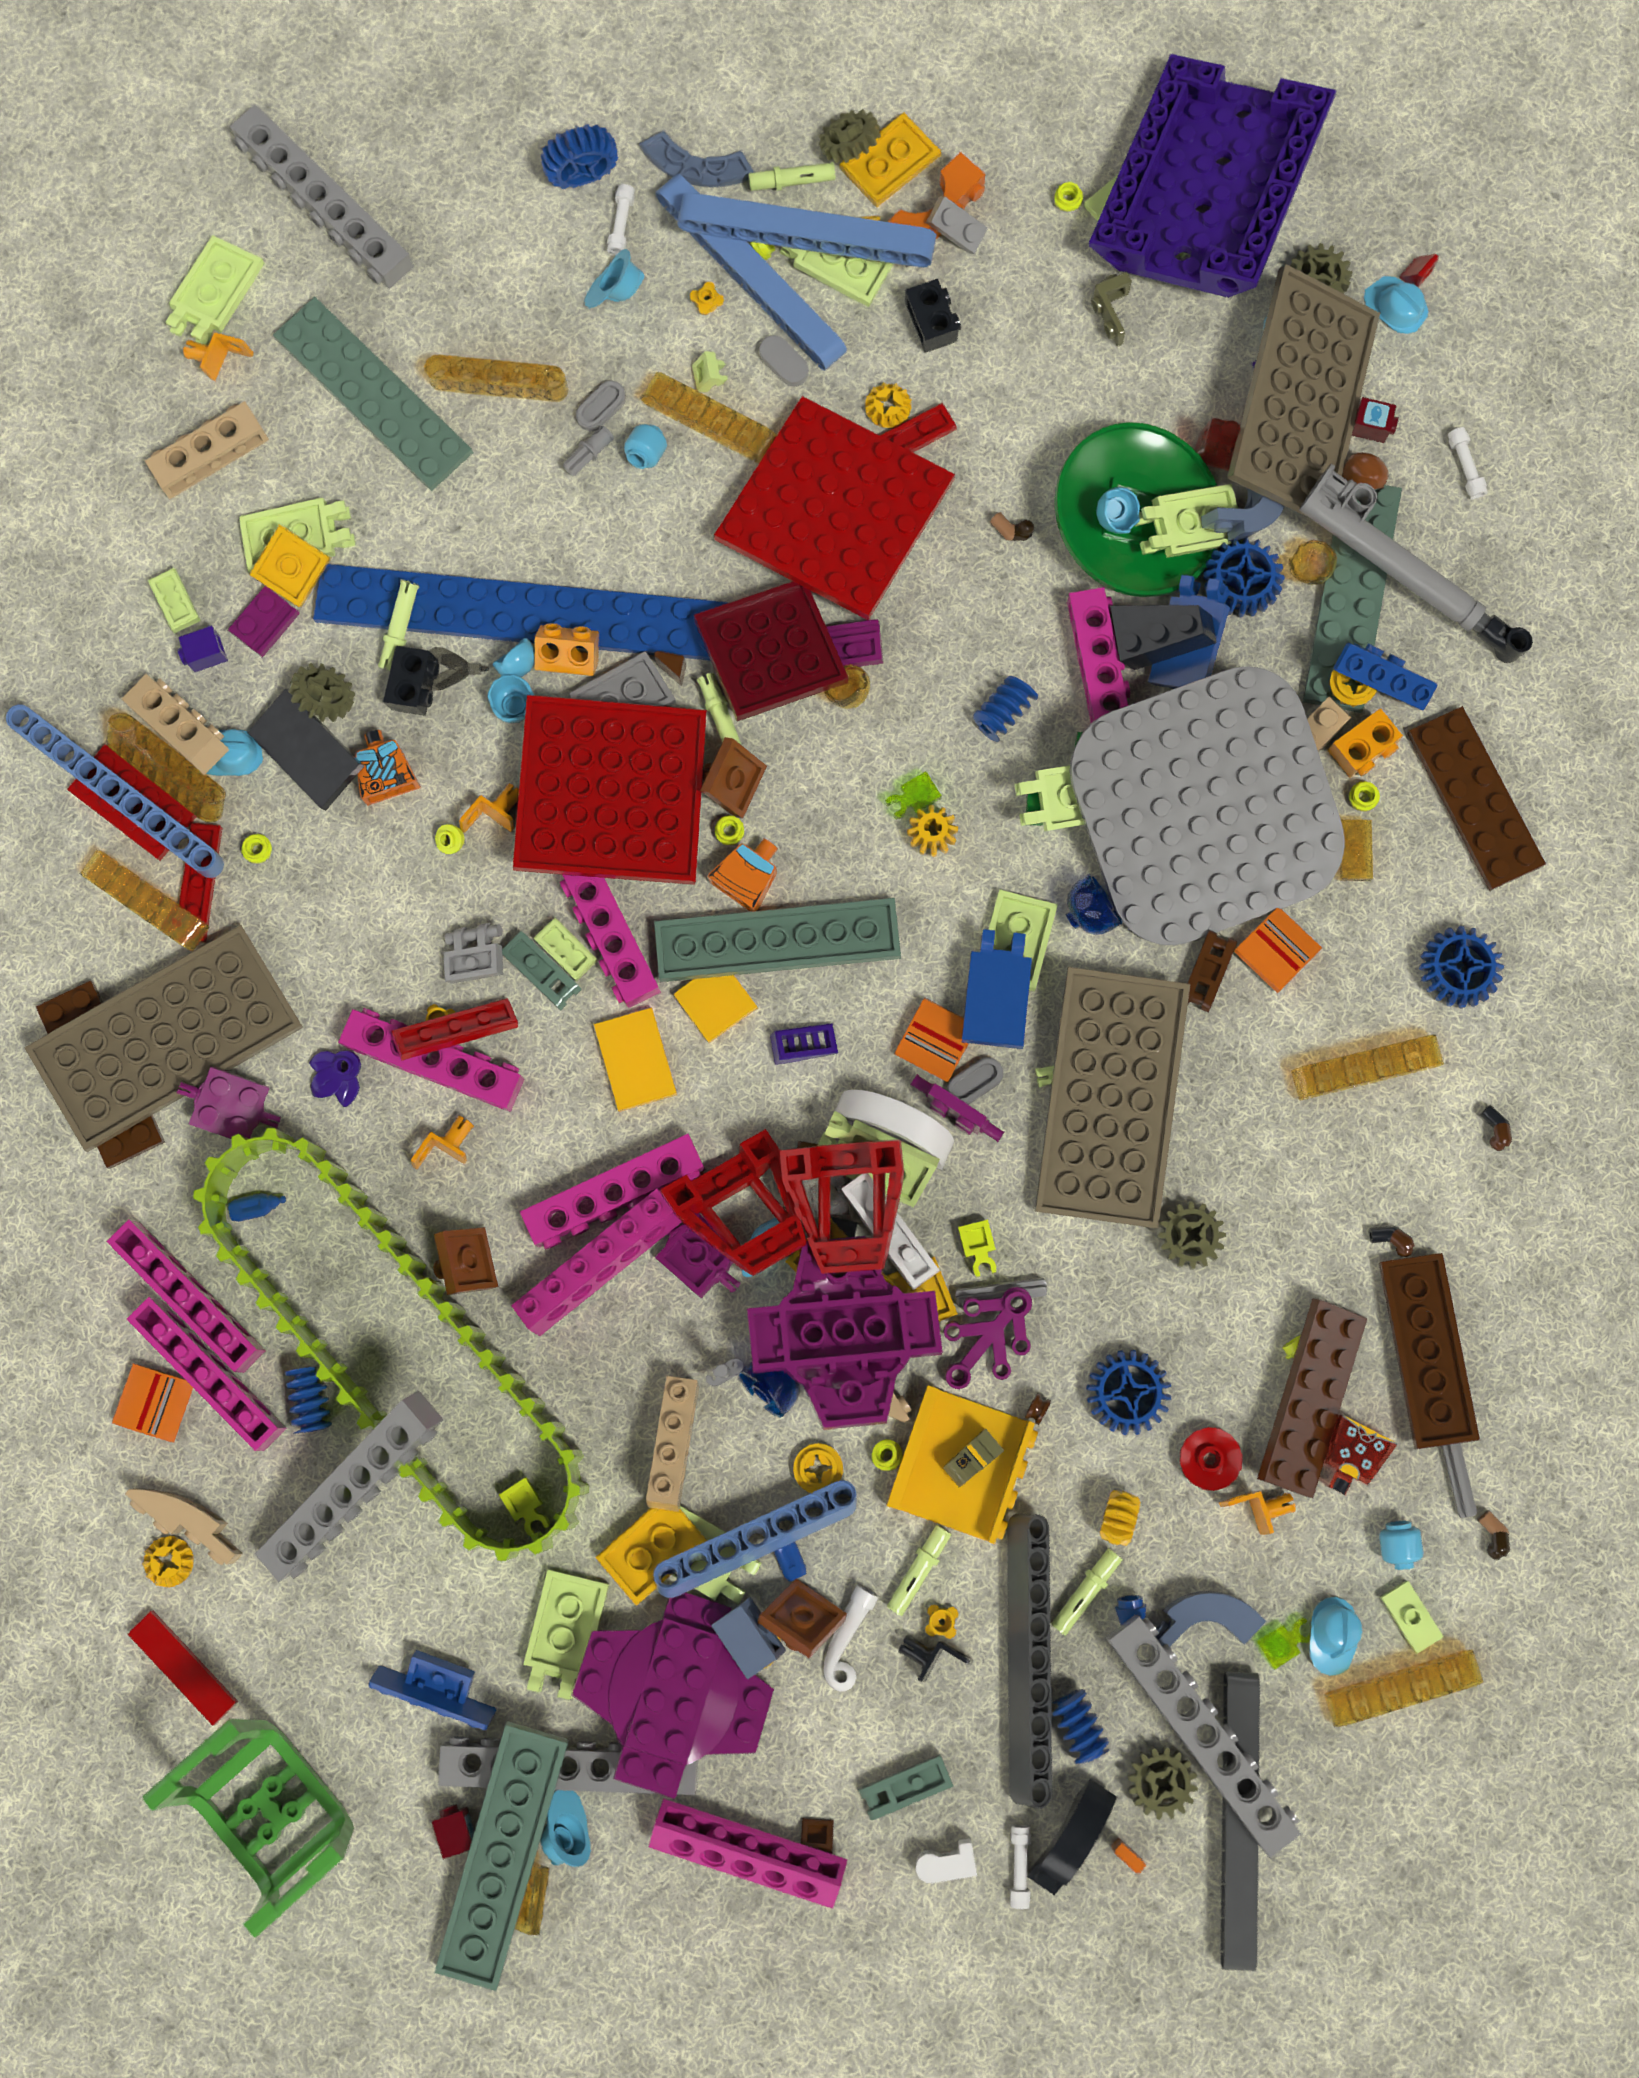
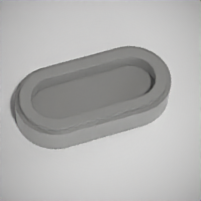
M774 335L762 341L760 345L762 361L786 385L796 387L802 385L807 380L809 374L807 362L786 340Z
M616 381L602 383L577 408L576 418L579 426L586 431H596L614 416L626 401L623 386Z
M983 1058L953 1077L948 1084L947 1091L969 1105L999 1085L1003 1078V1068L997 1060Z

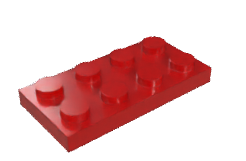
M106 744L94 756L96 760L186 829L198 816ZM97 768L92 769L88 773L87 779H91L96 775ZM75 779L67 790L159 861L168 853L169 850L79 780ZM116 786L111 790L110 797L118 794L120 786ZM139 803L133 808V814H137L142 810L143 803ZM160 821L156 825L155 831L163 830L166 821Z

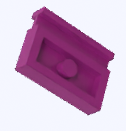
M265 585L229 627L228 631L263 658L300 613Z
M878 619L827 627L845 669L884 664L880 622Z

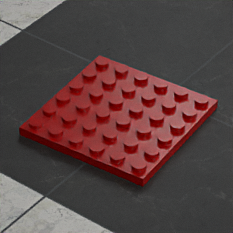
M802 396L714 534V540L869 621L955 480V474Z
M527 695L513 871L695 885L701 808L700 790L703 777L707 710Z

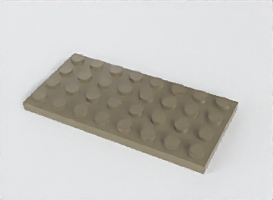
M1287 264L1279 268L1227 479L1308 517L1299 508L1327 467L1332 463L1335 466L1334 471L1340 476L1343 475L1380 317L1379 312Z
M242 925L24 1048L85 1152H89L184 1097V1095L176 1094L178 1088H180L181 1081L199 1088L205 1081L210 1066L229 1071L302 1029L303 1026Z
M1073 967L1067 968L1035 1212L1159 1228L1190 984Z

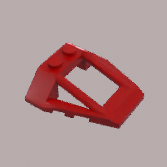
M766 1129L740 1143L738 1155L693 1181L686 1174L660 1189L661 1194L676 1217L699 1237L752 1276L804 1247L807 1243L800 1218L798 1219L794 1210L795 1204L782 1181L780 1149ZM769 1168L785 1209L759 1179ZM750 1186L778 1220L779 1224L741 1245L712 1207ZM701 1213L713 1230L695 1214Z
M877 1140L779 1150L783 1184L786 1191L790 1193L795 1204L794 1210L798 1219H801L808 1235L807 1241L821 1274L884 1269L903 1185L904 1164L901 1140ZM872 1173L873 1237L831 1240V1176ZM885 1173H889L887 1198L885 1188ZM818 1178V1229L802 1180Z

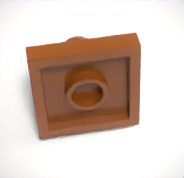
M725 737L714 762L707 763L704 768L710 769V771L703 770L702 778L705 782L700 791L731 815L743 819L767 765L735 739Z
M485 1227L442 1231L434 1234L439 1260L434 1262L433 1271L437 1278L444 1279L447 1295L484 1291L498 1287Z
M795 1579L760 1614L758 1623L782 1639L789 1649L799 1651L810 1659L845 1622L847 1613L798 1579Z

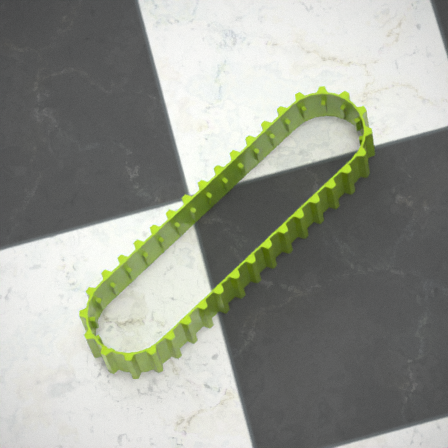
M267 1128L263 1137L249 1139L240 1134L231 1137L232 1147L225 1151L219 1158H207L205 1165L210 1172L205 1179L204 1187L194 1190L193 1199L202 1203V1212L205 1219L198 1226L200 1234L214 1238L220 1245L216 1257L220 1262L235 1265L240 1269L236 1281L241 1286L257 1289L260 1295L256 1305L262 1310L278 1314L280 1319L276 1325L277 1330L283 1334L295 1335L299 1339L300 1343L296 1349L298 1355L304 1358L315 1359L320 1364L316 1373L319 1380L335 1382L340 1388L336 1398L339 1404L355 1406L361 1413L356 1424L360 1429L373 1430L387 1416L386 1412L377 1410L365 1396L368 1392L365 1387L357 1386L345 1372L348 1367L344 1363H338L326 1350L325 1347L328 1343L325 1340L316 1338L305 1325L308 1322L306 1317L297 1315L286 1302L289 1297L285 1293L278 1292L266 1277L269 1276V1273L264 1269L257 1268L247 1256L250 1252L248 1248L238 1245L230 1231L233 1229L226 1220L229 1187L247 1162L260 1158L259 1154L271 1150L280 1154H286V1149L301 1151L297 1157L307 1163L312 1161L321 1171L318 1178L327 1184L331 1183L341 1195L337 1200L344 1206H350L361 1218L357 1222L358 1225L373 1232L381 1242L377 1247L385 1253L390 1252L401 1265L397 1269L399 1273L405 1276L409 1275L421 1289L417 1294L423 1299L429 1298L441 1312L437 1316L439 1320L445 1323L449 1322L461 1336L457 1341L463 1346L469 1345L482 1360L478 1363L479 1367L485 1370L489 1369L502 1384L498 1389L502 1393L509 1392L522 1407L519 1414L522 1417L529 1416L543 1432L539 1435L542 1441L550 1440L561 1456L557 1460L560 1465H565L568 1474V1485L563 1488V1492L568 1494L562 1513L557 1512L554 1515L553 1519L557 1522L547 1534L543 1536L540 1531L531 1535L533 1543L514 1545L515 1538L504 1539L503 1543L486 1536L489 1531L485 1528L478 1529L465 1515L468 1511L466 1507H458L445 1491L448 1486L444 1482L438 1483L427 1470L425 1465L428 1462L424 1458L415 1457L406 1465L401 1463L398 1469L400 1471L399 1475L402 1478L414 1477L419 1482L422 1489L418 1498L423 1503L435 1501L443 1511L438 1522L443 1527L455 1525L465 1536L463 1547L469 1551L483 1547L494 1550L497 1561H508L516 1558L520 1550L526 1548L534 1555L553 1548V1536L561 1530L573 1529L579 1523L574 1511L578 1505L579 1497L588 1494L590 1485L582 1482L580 1479L578 1463L584 1457L582 1450H571L562 1438L566 1427L561 1422H548L541 1414L546 1405L542 1399L528 1398L521 1389L525 1379L521 1375L507 1374L501 1366L506 1357L500 1351L486 1349L481 1344L486 1335L481 1328L464 1324L462 1318L466 1310L461 1305L449 1301L446 1302L442 1298L446 1290L443 1283L423 1276L422 1273L426 1267L425 1262L420 1258L403 1252L407 1241L402 1236L383 1229L388 1219L383 1213L364 1206L368 1198L366 1193L359 1188L344 1183L349 1173L343 1167L329 1160H324L326 1150L304 1138H300L295 1142L293 1137L275 1128Z

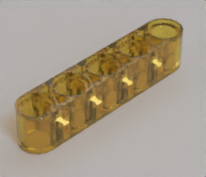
M433 355L426 360L424 365V371L431 386L438 391L549 402L563 400L569 391L563 370L553 365L448 355ZM438 371H445L441 376H434ZM468 373L474 374L469 379H463V376ZM495 376L503 377L497 382L491 381ZM523 379H532L527 384H519ZM553 381L560 382L556 387L548 386Z
M655 372L641 395V400L648 407L653 408L654 406V410L675 421L680 420L679 423L700 434L705 433L704 436L727 448L730 446L729 449L752 461L755 459L754 462L758 464L777 436L768 427L661 372Z
M121 712L109 717L106 743L111 750L199 819L205 822H216L221 819L226 792L222 786L208 775H203L185 757L129 714Z
M99 849L95 850L80 872V875L191 952L195 950L210 928L205 922Z
M1436 1034L1302 1066L1291 1070L1298 1099L1301 1101L1309 1099V1096L1314 1098L1339 1092L1338 1089L1343 1091L1367 1085L1368 1082L1371 1084L1398 1077L1397 1075L1400 1077L1424 1071L1427 1068H1436L1444 1065Z
M1472 1649L1457 1652L1458 1656H1456V1653L1427 1661L1428 1665L1425 1662L1398 1670L1397 1674L1394 1671L1366 1680L1367 1683L1362 1681L1336 1689L1337 1693H1335V1690L1325 1693L1324 1697L1334 1727L1354 1724L1482 1684L1484 1681L1474 1651Z

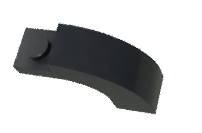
M1089 1779L1075 1796L1068 1815L1055 1838L1031 1867L1027 1877L1052 1895H1055L1063 1885L1067 1886L1099 1838L1112 1812L1117 1796L1092 1779Z

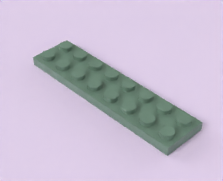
M316 297L311 299L273 334L274 338L431 492L473 454L472 448Z
M1385 485L1381 489H1375L1377 501L1365 520L1393 539L1402 488ZM1333 534L1303 702L1321 705L1328 697H1331L1344 710L1362 713L1364 704L1352 707L1351 705L1341 704L1335 696H1332L1329 681L1334 665L1347 643H1356L1364 648L1368 643L1375 646L1387 573ZM1352 678L1344 683L1351 686L1353 694L1358 686L1363 685L1355 682Z
M895 898L654 921L660 982L901 959Z
M507 1721L434 1973L497 1991L569 1739Z

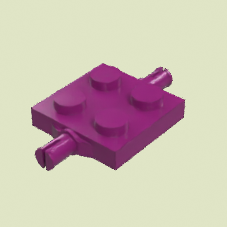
M210 1066L207 1077L199 1088L181 1081L180 1088H178L176 1093L194 1099V1110L189 1120V1125L229 1139L237 1134L250 1139L253 1130L259 1123L277 1129L281 1120V1116L279 1117L264 1111V1101L270 1089L269 1086Z
M918 1074L911 1082V1086L926 1094L927 1102L931 1105L929 1109L941 1118H945L948 1115L956 1121L955 1127L965 1134L970 1135L974 1132L978 1135L983 1132L999 1142L1005 1131L990 1123V1120L985 1115L936 1083L931 1084Z
M698 1213V1214H695V1215L698 1216L710 1229L713 1230V1228L709 1225V1223L706 1221V1219H704L699 1213ZM685 1224L678 1228L675 1227L667 1234L669 1238L665 1247L655 1257L701 1299L713 1285L719 1282L731 1293L735 1292L736 1289L728 1281L737 1288L740 1286V1282L728 1273L733 1262L699 1237Z

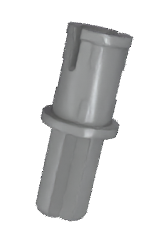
M601 425L585 442L581 441L579 443L580 447L564 462V469L571 476H575L591 460L595 461L598 458L597 455L601 450L614 440L613 434L609 429Z

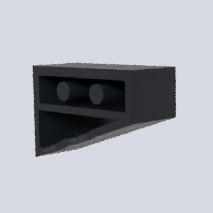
M1199 605L1110 606L1120 661L1133 670L1217 643L1212 615Z

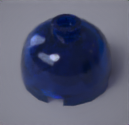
M1090 873L1071 887L1067 896V905L1070 912L1066 914V917L1074 929L1081 927L1086 933L1102 935L1123 924L1115 910L1112 912L1113 907L1108 900L1107 893Z
M751 1361L740 1371L739 1379L745 1389L752 1396L755 1392L762 1401L767 1403L763 1408L772 1415L779 1418L783 1417L797 1402L800 1394V1384L787 1373H784V1370L753 1373Z

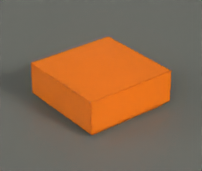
M1120 1838L1113 1843V1852L1136 1874H1140L1146 1867L1144 1860Z

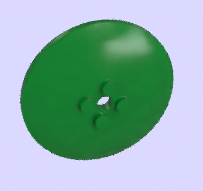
M1128 422L1113 424L1095 431L1082 440L1064 462L1055 488L1056 522L1062 540L1070 555L1085 573L1095 581L1125 595L1135 597L1162 596L1179 590L1182 575L1197 578L1206 569L1207 560L1212 559V552L1217 549L1168 558L1166 557L1165 549L1142 555L1140 543L1148 541L1151 536L1157 535L1154 522L1134 526L1131 528L1130 533L1116 534L1108 532L1099 524L1096 515L1098 501L1111 488H1128L1137 495L1140 512H1142L1141 509L1143 507L1153 506L1152 500L1158 496L1216 487L1217 484L1200 455L1175 434L1145 423Z

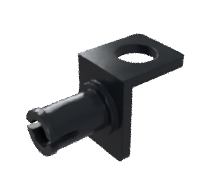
M907 1634L903 1642L914 1650L905 1645H900L898 1653H902L922 1666V1672L918 1678L920 1682H926L943 1650L968 1665H972L974 1661L943 1641H938L936 1647L931 1649L912 1638L909 1634Z

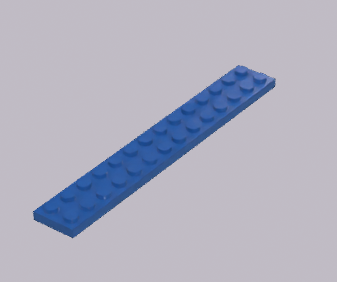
M328 564L319 577L313 620L316 623L388 630L401 584L400 581L406 580L411 582V584L416 583L419 585L406 630L408 632L520 642L522 639L527 638L532 644H535V635L540 625L544 626L553 623L560 625L562 628L573 629L582 626L590 628L591 631H599V650L636 654L646 651L648 655H655V651L682 655L688 659L711 661L694 622V615L727 604L728 602ZM546 643V645L556 646L553 643Z

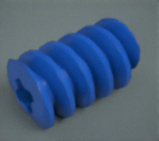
M1008 676L1004 680V684L999 685L996 689L997 693H992L989 696V702H984L981 705V710H977L973 714L976 725L985 736L994 742L1000 741L996 734L997 731L1004 735L1008 732L1003 725L1004 723L1014 726L1015 720L1012 718V714L1020 718L1023 716V712L1019 708L1020 705L1026 709L1031 707L1030 702L1027 700L1028 697L1035 701L1038 699V694L1030 685L1014 676Z
M316 1367L300 1368L285 1372L286 1376L295 1378L286 1384L287 1388L296 1390V1392L288 1396V1400L298 1403L289 1409L290 1413L299 1415V1417L291 1421V1425L301 1429L293 1434L324 1430L332 1425V1422L322 1420L323 1416L330 1413V1409L321 1408L320 1405L327 1402L329 1397L319 1395V1392L326 1389L327 1385L318 1383L317 1380L319 1378L316 1376Z
M1084 1689L1075 1690L1052 1702V1704L1057 1703L1058 1705L1052 1712V1715L1063 1716V1719L1057 1725L1058 1728H1069L1063 1739H1074L1075 1741L1068 1749L1069 1752H1080L1081 1754L1074 1761L1075 1764L1090 1762L1110 1750L1104 1749L1109 1743L1108 1738L1098 1737L1103 1732V1727L1101 1725H1092L1098 1718L1096 1713H1087L1092 1707L1091 1702L1081 1701L1087 1694Z

